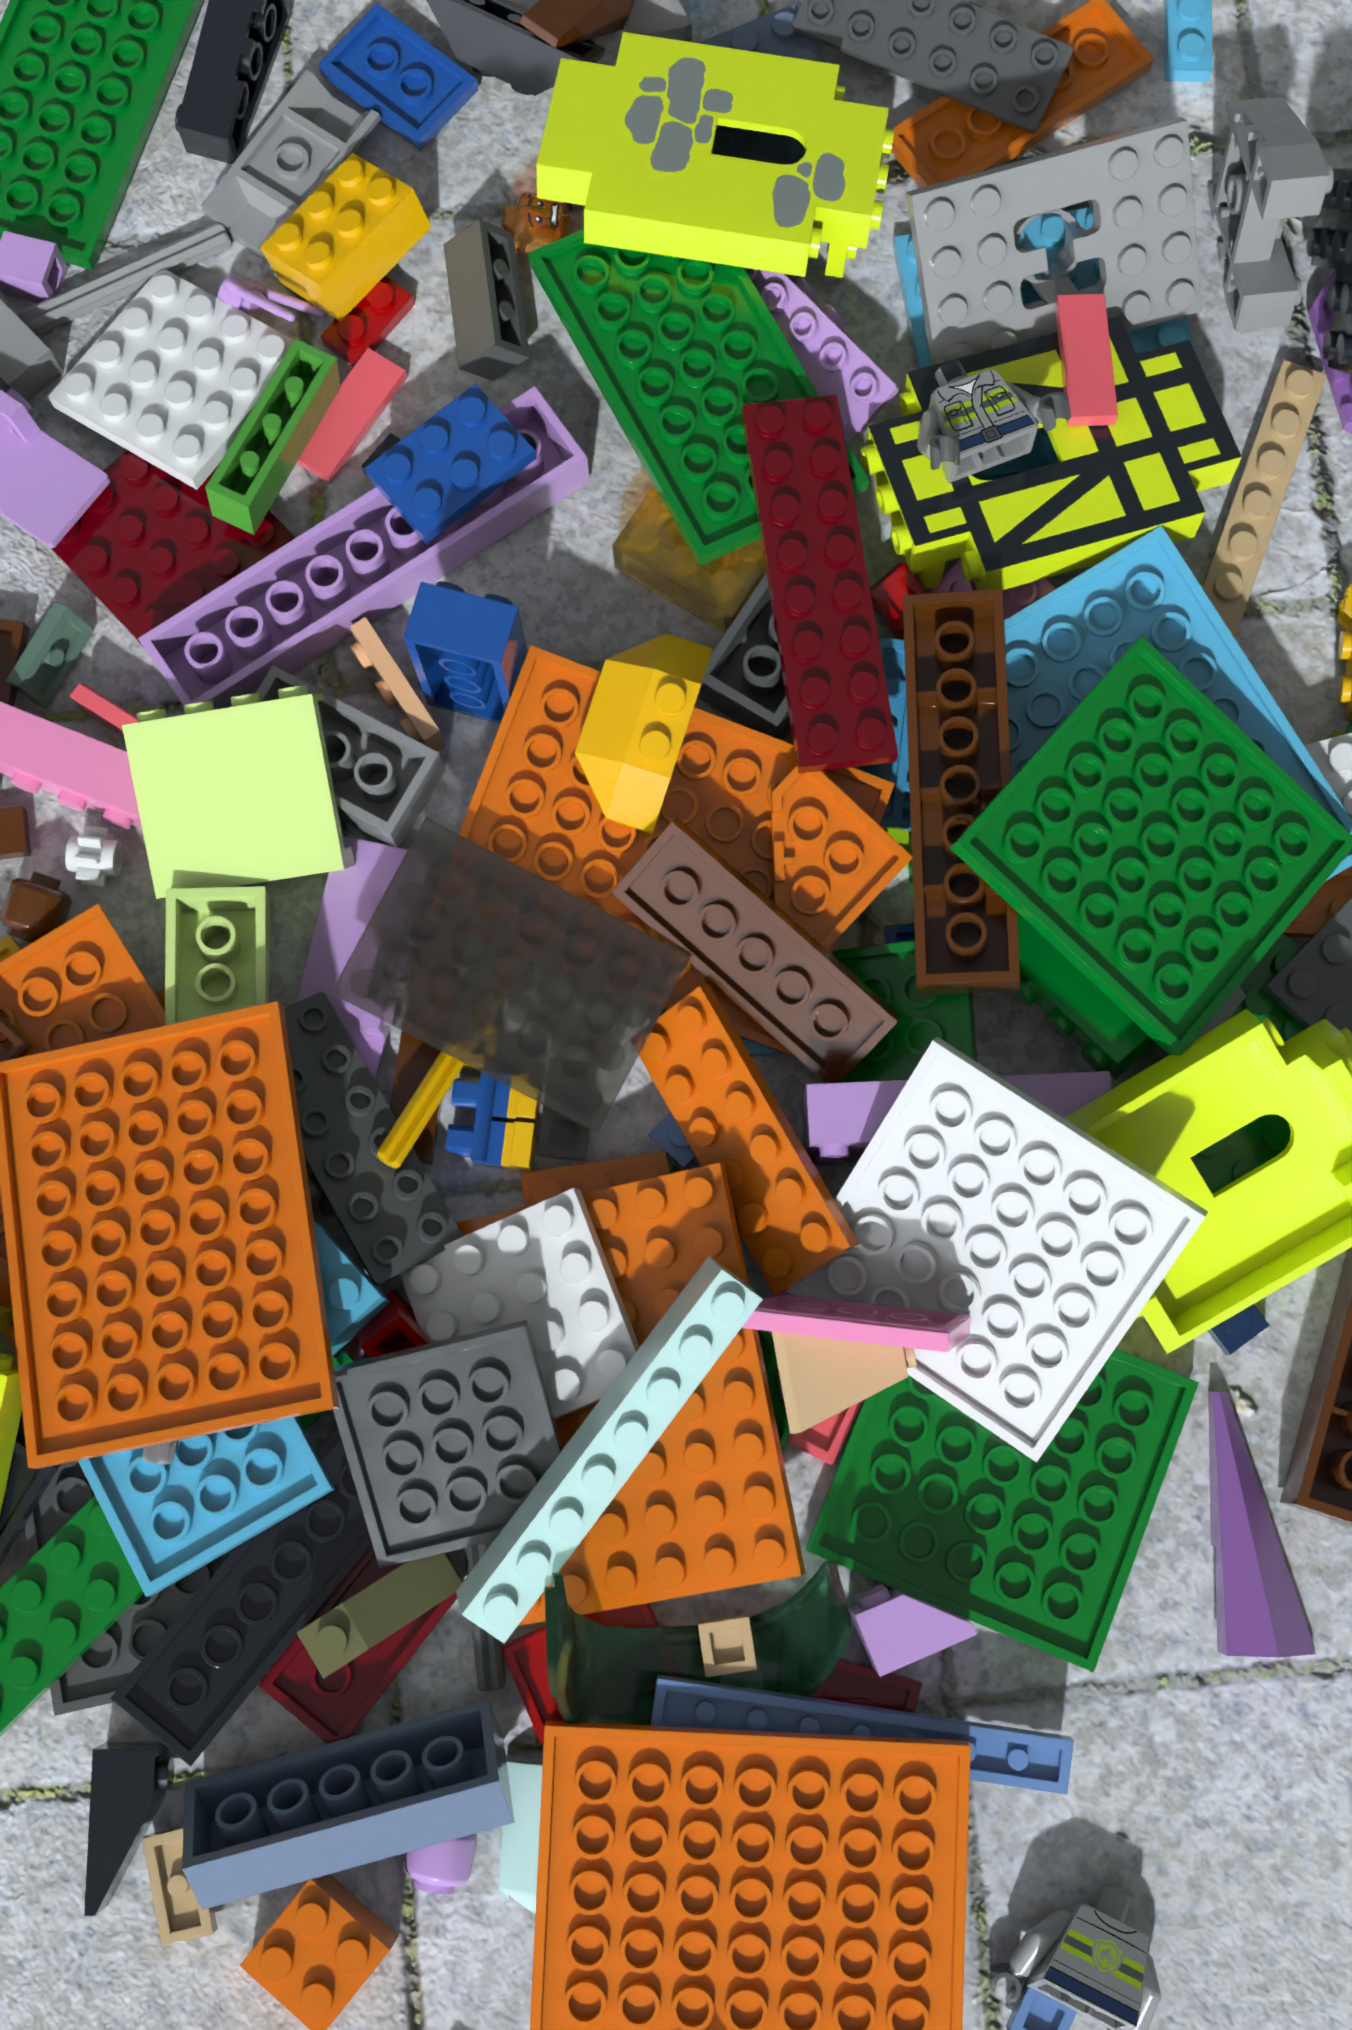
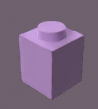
M3 231L0 240V290L6 296L40 303L60 294L69 267L56 243Z

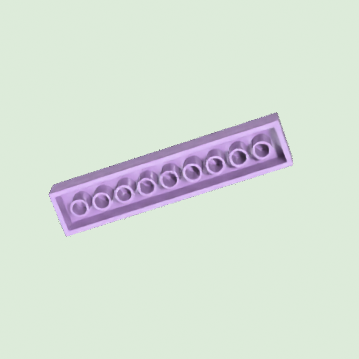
M534 386L499 408L503 415L534 448L536 460L427 544L418 536L379 489L375 487L139 637L138 640L182 705L213 701L214 710L232 707L230 697L256 693L272 665L289 674L296 672L353 635L349 626L364 617L367 618L369 623H372L417 594L420 582L434 583L589 483L587 456L538 389Z

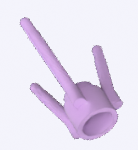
M237 273L228 276L223 281L218 292L219 299L255 319H258L264 310H267L292 322L295 320L293 312L275 302L321 318L327 315V313L311 303L270 289L256 280L250 282Z

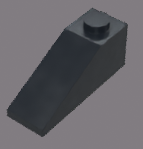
M106 1742L93 1749L84 1916H95L109 1905L142 1842V1838L145 1836L165 1798L166 1789H171L175 1769L174 1758L167 1756L168 1747L162 1742Z

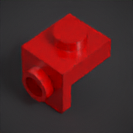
M905 562L897 563L870 587L872 604L896 637H904L903 595L928 594L912 571L909 570Z

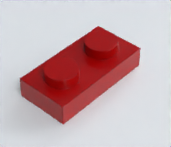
M384 276L341 322L335 319L320 336L323 345L354 367L366 349L370 348L375 351L415 305L413 295L387 276Z

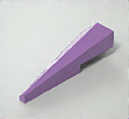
M1210 1391L1208 1392L1211 1545L1216 1546L1217 1652L1227 1656L1279 1658L1316 1654L1315 1645L1228 1393Z

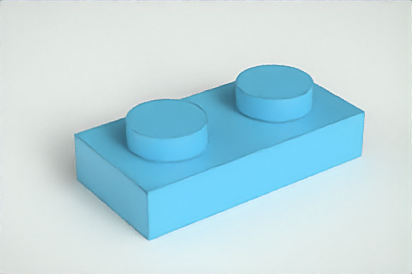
M1165 0L1164 81L1209 82L1213 72L1212 0Z

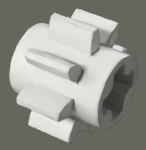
M84 825L83 835H72L68 840L65 852L66 868L68 871L76 872L75 878L81 880L83 885L105 887L106 876L117 877L121 872L124 859L123 843L113 840L114 834L108 832V827Z

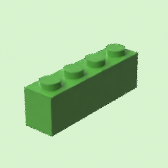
M298 339L293 340L205 487L212 516L255 535L340 390L337 357Z

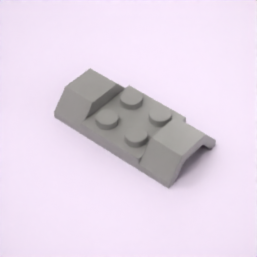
M306 69L201 204L202 209L215 223H221L224 226L229 238L261 258H266L260 246L351 153L355 154L380 121V114L372 109L360 114L332 97L318 78Z

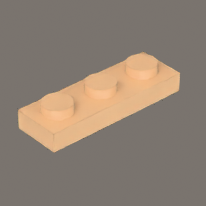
M364 617L349 626L356 643L350 646L351 651L364 671L370 667L374 669L380 679L374 685L387 707L391 708L397 705L405 718L399 721V724L405 735L435 751L444 747L445 743L439 728L367 618Z

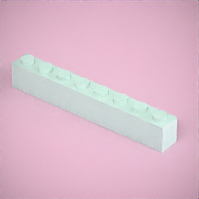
M710 1256L707 1257L457 1589L456 1594L461 1615L502 1643L507 1641L763 1299L748 1284Z

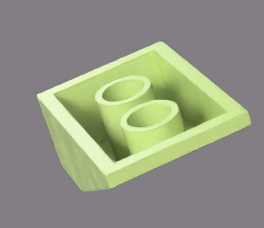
M265 886L166 889L165 1026L269 1003L272 908Z

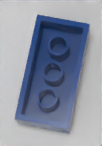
M439 581L436 585L420 582L403 638L427 705L500 724L528 653L518 606H514L509 599L496 594H486L483 598L465 593L464 589L450 582Z

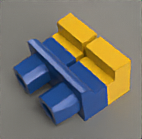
M481 1071L480 1078L455 1079L453 1082L451 1105L458 1108L476 1109L474 1126L449 1124L445 1149L450 1153L469 1157L475 1165L520 1172L533 1171L538 1132L535 1125L539 1123L543 1080L540 1074L520 1073V1076Z

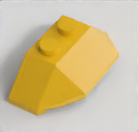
M666 633L605 659L575 750V756L606 819L653 834L713 648Z

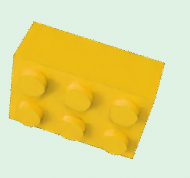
M351 153L294 213L260 246V249L283 286L341 322L432 227L412 187L358 155Z

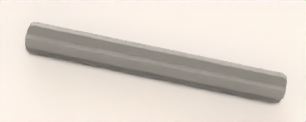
M215 223L20 311L19 318L37 336L143 288L151 277L159 271L166 269L174 274L223 252L231 247V240L224 226L221 223Z

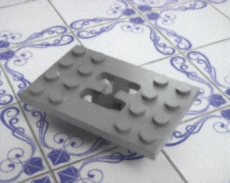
M1174 118L906 192L931 366L1056 333L1055 302L1057 295L1105 294L1107 319L1120 316L1127 332L1202 311L1188 120L1184 118ZM1092 200L1094 210L1093 225L1087 230L1082 228L1075 218L1063 208ZM1057 213L1062 218L1066 229L1065 244L1054 262L1048 266L1046 247L1029 251L1018 244V240L1023 229L1033 219L1043 214ZM1098 258L1099 281L1091 287L1078 290L1068 274L1075 268L1078 262ZM1023 279L1032 284L1041 298L1040 301L1023 305L1020 289Z

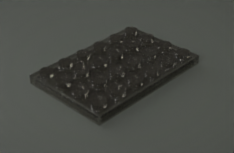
M426 817L331 993L598 1133L690 956Z

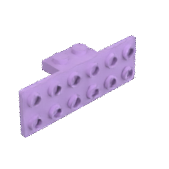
M744 268L819 396L837 395L843 435L848 445H850L897 394L899 387L843 330L849 322L830 304L822 309L813 301L819 293L802 276H797L792 280L786 274Z
M9 389L6 393L0 390V515L47 547L54 548L108 486L110 478L105 472L40 430L29 414L32 409L31 405L20 394L12 389Z
M343 836L344 847L352 846L355 865L344 870L328 873L295 1003L318 992H324L372 1077L377 1082L390 1026H396L401 1010V998L398 997L401 981L408 978L412 966L413 951H410L409 948L431 858L427 853Z

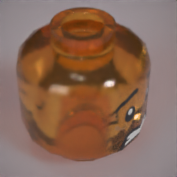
M522 191L516 197L513 206L505 204L501 228L513 233L516 252L528 255L533 250L568 236L570 214L567 211H563L561 202L537 198V193Z

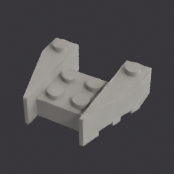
M1282 97L1226 102L1225 109L1231 124L1218 183L1209 184L1207 189L1212 220L1217 219L1224 241L1218 242L1219 262L1228 261L1229 264L1227 279L1223 283L1225 301L1235 331L1289 326L1294 306H1298L1301 302L1302 285L1300 278L1294 277L1281 239L1282 219L1320 215L1325 194L1330 193L1332 190L1333 168L1331 163H1326L1319 142Z

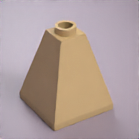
M772 1332L790 1434L801 1433L908 1377L907 1368L917 1367L914 1348Z

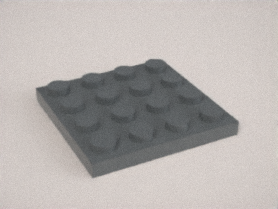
M527 1320L334 1367L340 1408L333 1409L379 1568L494 1541L563 1450Z

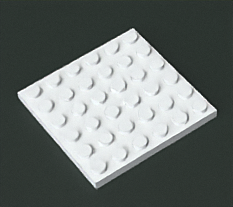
M936 1037L929 1045L835 1198L837 1206L859 1244L787 1290V1292L791 1295L968 1314V1317H971L970 1335L949 1352L914 1348L917 1367L907 1368L908 1375L1037 1463L1205 1219L1208 1211L950 1044Z

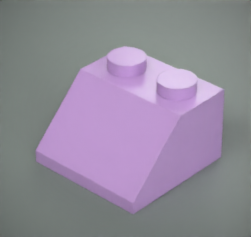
M882 1583L856 1593L854 1596L857 1603L847 1607L871 1666L880 1677L978 1635L974 1625L965 1618L893 1587L888 1589Z

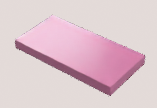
M781 1293L763 1298L742 1328L949 1352L970 1335L971 1317H968V1314Z

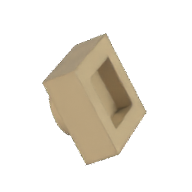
M749 1614L698 1622L706 1677L757 1670Z

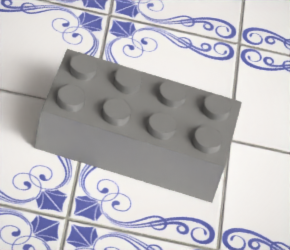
M272 665L256 692L260 693L261 702L279 699L278 689L307 685L308 694H324L325 700L318 701L339 819L389 846L400 848L446 771L440 753Z

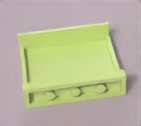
M307 685L278 689L279 699L261 702L260 693L230 697L232 707L214 710L213 701L183 705L185 715L167 717L166 709H157L136 713L137 723L122 725L156 899L166 898V889L236 887L344 870L355 865L352 846L344 847L318 706V701L325 700L323 693L308 694Z

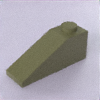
M446 1553L408 1561L296 1633L324 1679L456 1593L463 1581Z

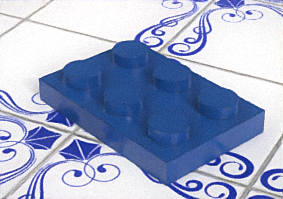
M378 3L318 63L322 76L367 111L372 109L379 113L380 121L419 151L432 140L479 90L477 79Z
M475 383L366 466L365 471L367 477L427 544L536 460V453L534 448Z

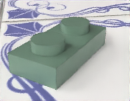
M54 601L6 681L33 703L47 708L94 629L68 606Z

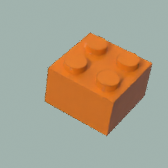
M329 1874L306 1882L239 1966L310 2030H327L388 1954L399 1935Z

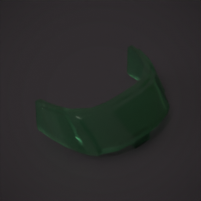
M834 1560L824 1561L813 1577L786 1602L749 1618L757 1670L706 1677L698 1625L654 1628L603 1626L574 1612L567 1602L562 1573H552L551 1587H544L548 1683L553 1698L556 1697L559 1712L567 1724L607 1723L650 1726L658 1674L811 1697L829 1677L844 1652L853 1629L837 1564Z

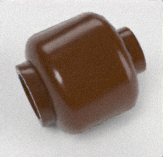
M33 871L30 880L25 878L12 880L0 911L1 921L4 925L8 926L6 934L33 943L66 922L72 900L67 893L59 890L61 880Z

